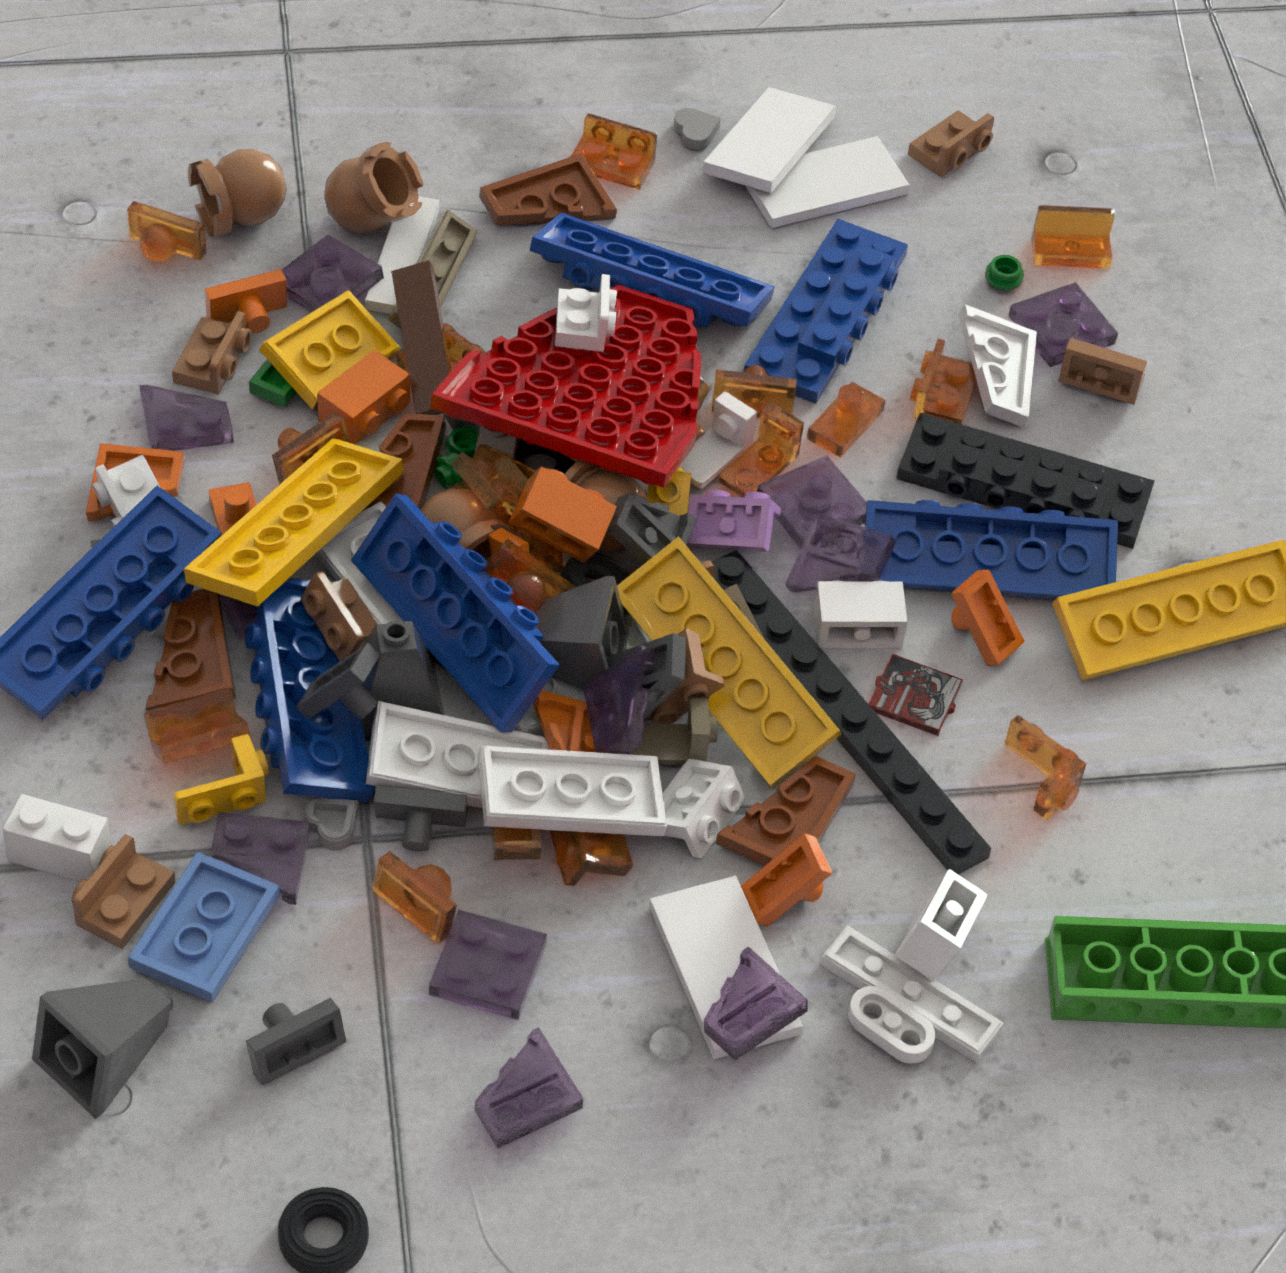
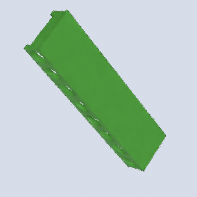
M1054 916L1049 935L1045 938L1052 1020L1286 1029V925Z

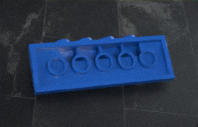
M564 213L558 214L532 236L529 250L540 254L548 262L565 263L562 278L570 280L575 286L582 289L599 290L601 276L605 274L610 275V288L622 285L692 308L694 314L693 326L696 328H708L717 317L722 318L723 322L729 325L747 327L772 300L775 288L773 285Z
M837 219L746 362L743 376L816 404L839 365H847L853 351V342L855 339L862 340L868 327L870 314L876 316L879 312L884 298V291H891L898 277V268L906 257L908 244Z
M158 485L154 487L0 637V688L42 720L69 694L76 698L83 690L87 692L94 691L105 677L104 669L114 659L118 662L127 659L134 650V639L144 629L152 632L160 626L165 617L164 609L173 600L181 603L190 596L194 585L186 583L184 568L221 537L222 532Z
M394 494L351 561L404 622H413L429 651L499 731L512 732L559 667V663L540 643L544 635L536 628L539 619L531 610L515 605L510 599L513 594L512 588L501 579L491 578L484 570L487 566V561L479 553L465 549L459 543L462 534L455 526L444 521L440 523L430 522L407 495Z
M867 500L865 508L862 582L878 580L903 582V588L953 592L977 570H990L1002 596L1055 600L1060 596L1116 582L1118 520L1065 516L1062 511L1045 510L1040 512V514L1023 513L1021 508L1010 506L1002 507L998 510H985L980 505L973 503H963L957 507L940 506V503L934 500H920L915 504Z
M290 577L258 607L255 606L257 618L254 623L248 625L245 635L247 649H254L255 658L250 669V679L252 683L260 685V693L255 704V714L257 718L265 719L266 726L261 735L260 748L264 754L270 755L271 767L280 769L283 794L327 799H349L368 803L375 792L373 785L366 784L369 757L361 720H358L338 700L309 720L296 708L311 682L340 661L334 651L328 646L322 632L313 618L307 613L304 604L300 600L310 580Z

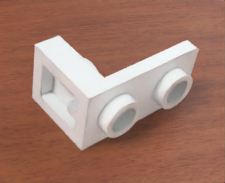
M726 391L714 401L711 428L695 441L693 448L679 466L684 468L683 472L692 473L691 483L700 489L709 484L753 445L757 411Z

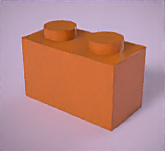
M373 350L317 393L318 421L349 443L357 444L364 437L374 434L380 425L391 416L401 413L410 403V374L376 350Z
M541 466L527 480L509 520V524L584 563L599 550L617 506L606 501L601 493L592 489H584L570 482L562 472L555 469H546Z

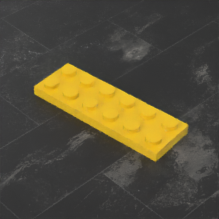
M332 438L184 568L186 583L258 607L404 473L403 460Z
M679 536L617 585L623 607L651 641L672 633L678 634L685 628L699 633L705 670L722 676L724 680V687L708 698L709 712L712 716H717V722L772 789L776 788L842 734Z
M1284 539L1057 597L1052 604L1082 681L1286 627V543Z

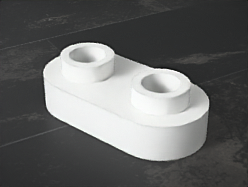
M866 986L853 994L848 1018L855 1030L904 1063H919L931 1054L935 1041V1029L927 1018L881 987ZM873 1013L877 1015L879 1018L870 1019L865 1014ZM912 1040L916 1045H907L902 1041Z

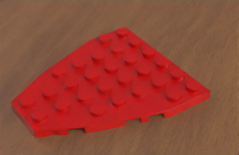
M622 285L610 288V290H617L614 336H606L604 352L555 346L557 308H554L519 326L516 337L508 340L500 336L492 340L491 350L482 355L477 350L467 353L432 393L430 408L446 413L452 418H461L484 426L490 431L502 432L522 439L528 444L539 445L560 452L566 457L577 458L598 465L607 471L618 472L639 479L645 484L664 488L693 448L697 432L696 418L699 404L698 394L702 358L700 351H697L696 348L698 336L696 328L693 326V309Z

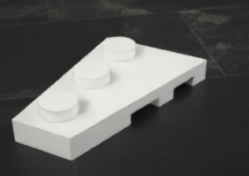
M965 305L958 315L985 413L1022 427L1029 418L1037 332Z

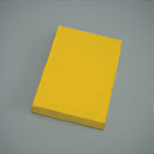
M347 290L264 341L259 350L313 410L318 406L317 393L373 350L391 360L397 356L401 348L357 298Z

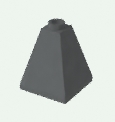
M605 576L525 607L531 610L539 619L536 628L544 635L540 642L541 645L559 663V667L552 675V678L602 697L604 700H611L613 654L626 650L630 634L615 577Z
M391 621L387 624L375 625L362 646L366 643L370 644L380 656L361 685L378 701L444 715L434 658L413 622ZM375 707L366 717L361 719L366 741H371Z
M146 978L46 992L40 996L32 1060L97 1119L105 1112L166 1029L170 1010L173 1009L172 997L163 986H154Z

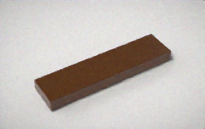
M428 260L393 270L391 273L408 373L410 374L415 414L439 415L443 414V412L430 408L431 396L452 370L434 268Z

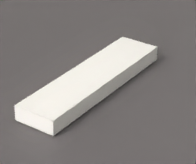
M419 196L418 202H422V206L414 215L403 220L392 221L365 299L366 310L391 314L396 304L391 271L417 263L432 233L439 212L438 199Z
M848 925L821 957V966L854 987L861 989L866 986H877L889 991L931 1022L935 1029V1038L976 1064L1002 1031L1004 1024L1002 1021L936 980L933 982L920 972L915 971L893 953Z

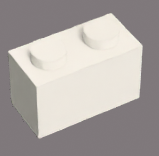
M881 580L873 582L818 581L813 611L816 640L820 648L903 647L908 623L903 582H886Z
M25 794L20 795L3 828L9 862L76 881H81L85 878L89 879L98 868L105 850L112 845L107 817Z
M949 869L923 902L895 956L934 982L961 948L988 894Z

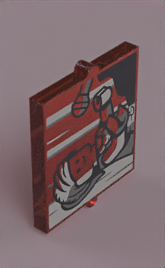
M892 654L882 676L876 677V689L869 705L879 715L939 736L948 714H952L955 711L956 704L954 701L961 688L963 679Z

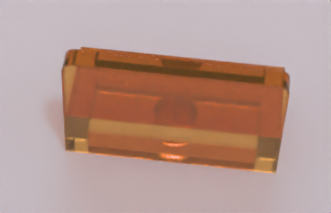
M1040 205L1031 236L1034 265L1110 269L1113 258L1110 233L1115 217L1114 210L1112 208Z

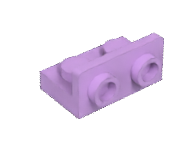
M715 489L706 490L705 495L691 494L688 513L695 516L697 520L687 546L769 552L773 517H780L781 508L770 499L768 494L761 492H745V497H730V493Z

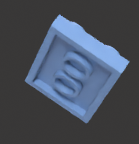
M197 852L128 956L129 968L213 1003L280 897V886Z

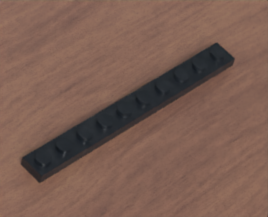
M734 550L711 561L715 566V581L723 590L735 584L738 585L765 641L841 731L842 734L837 740L946 870L950 869L959 875L988 859L991 852L989 844L737 550Z

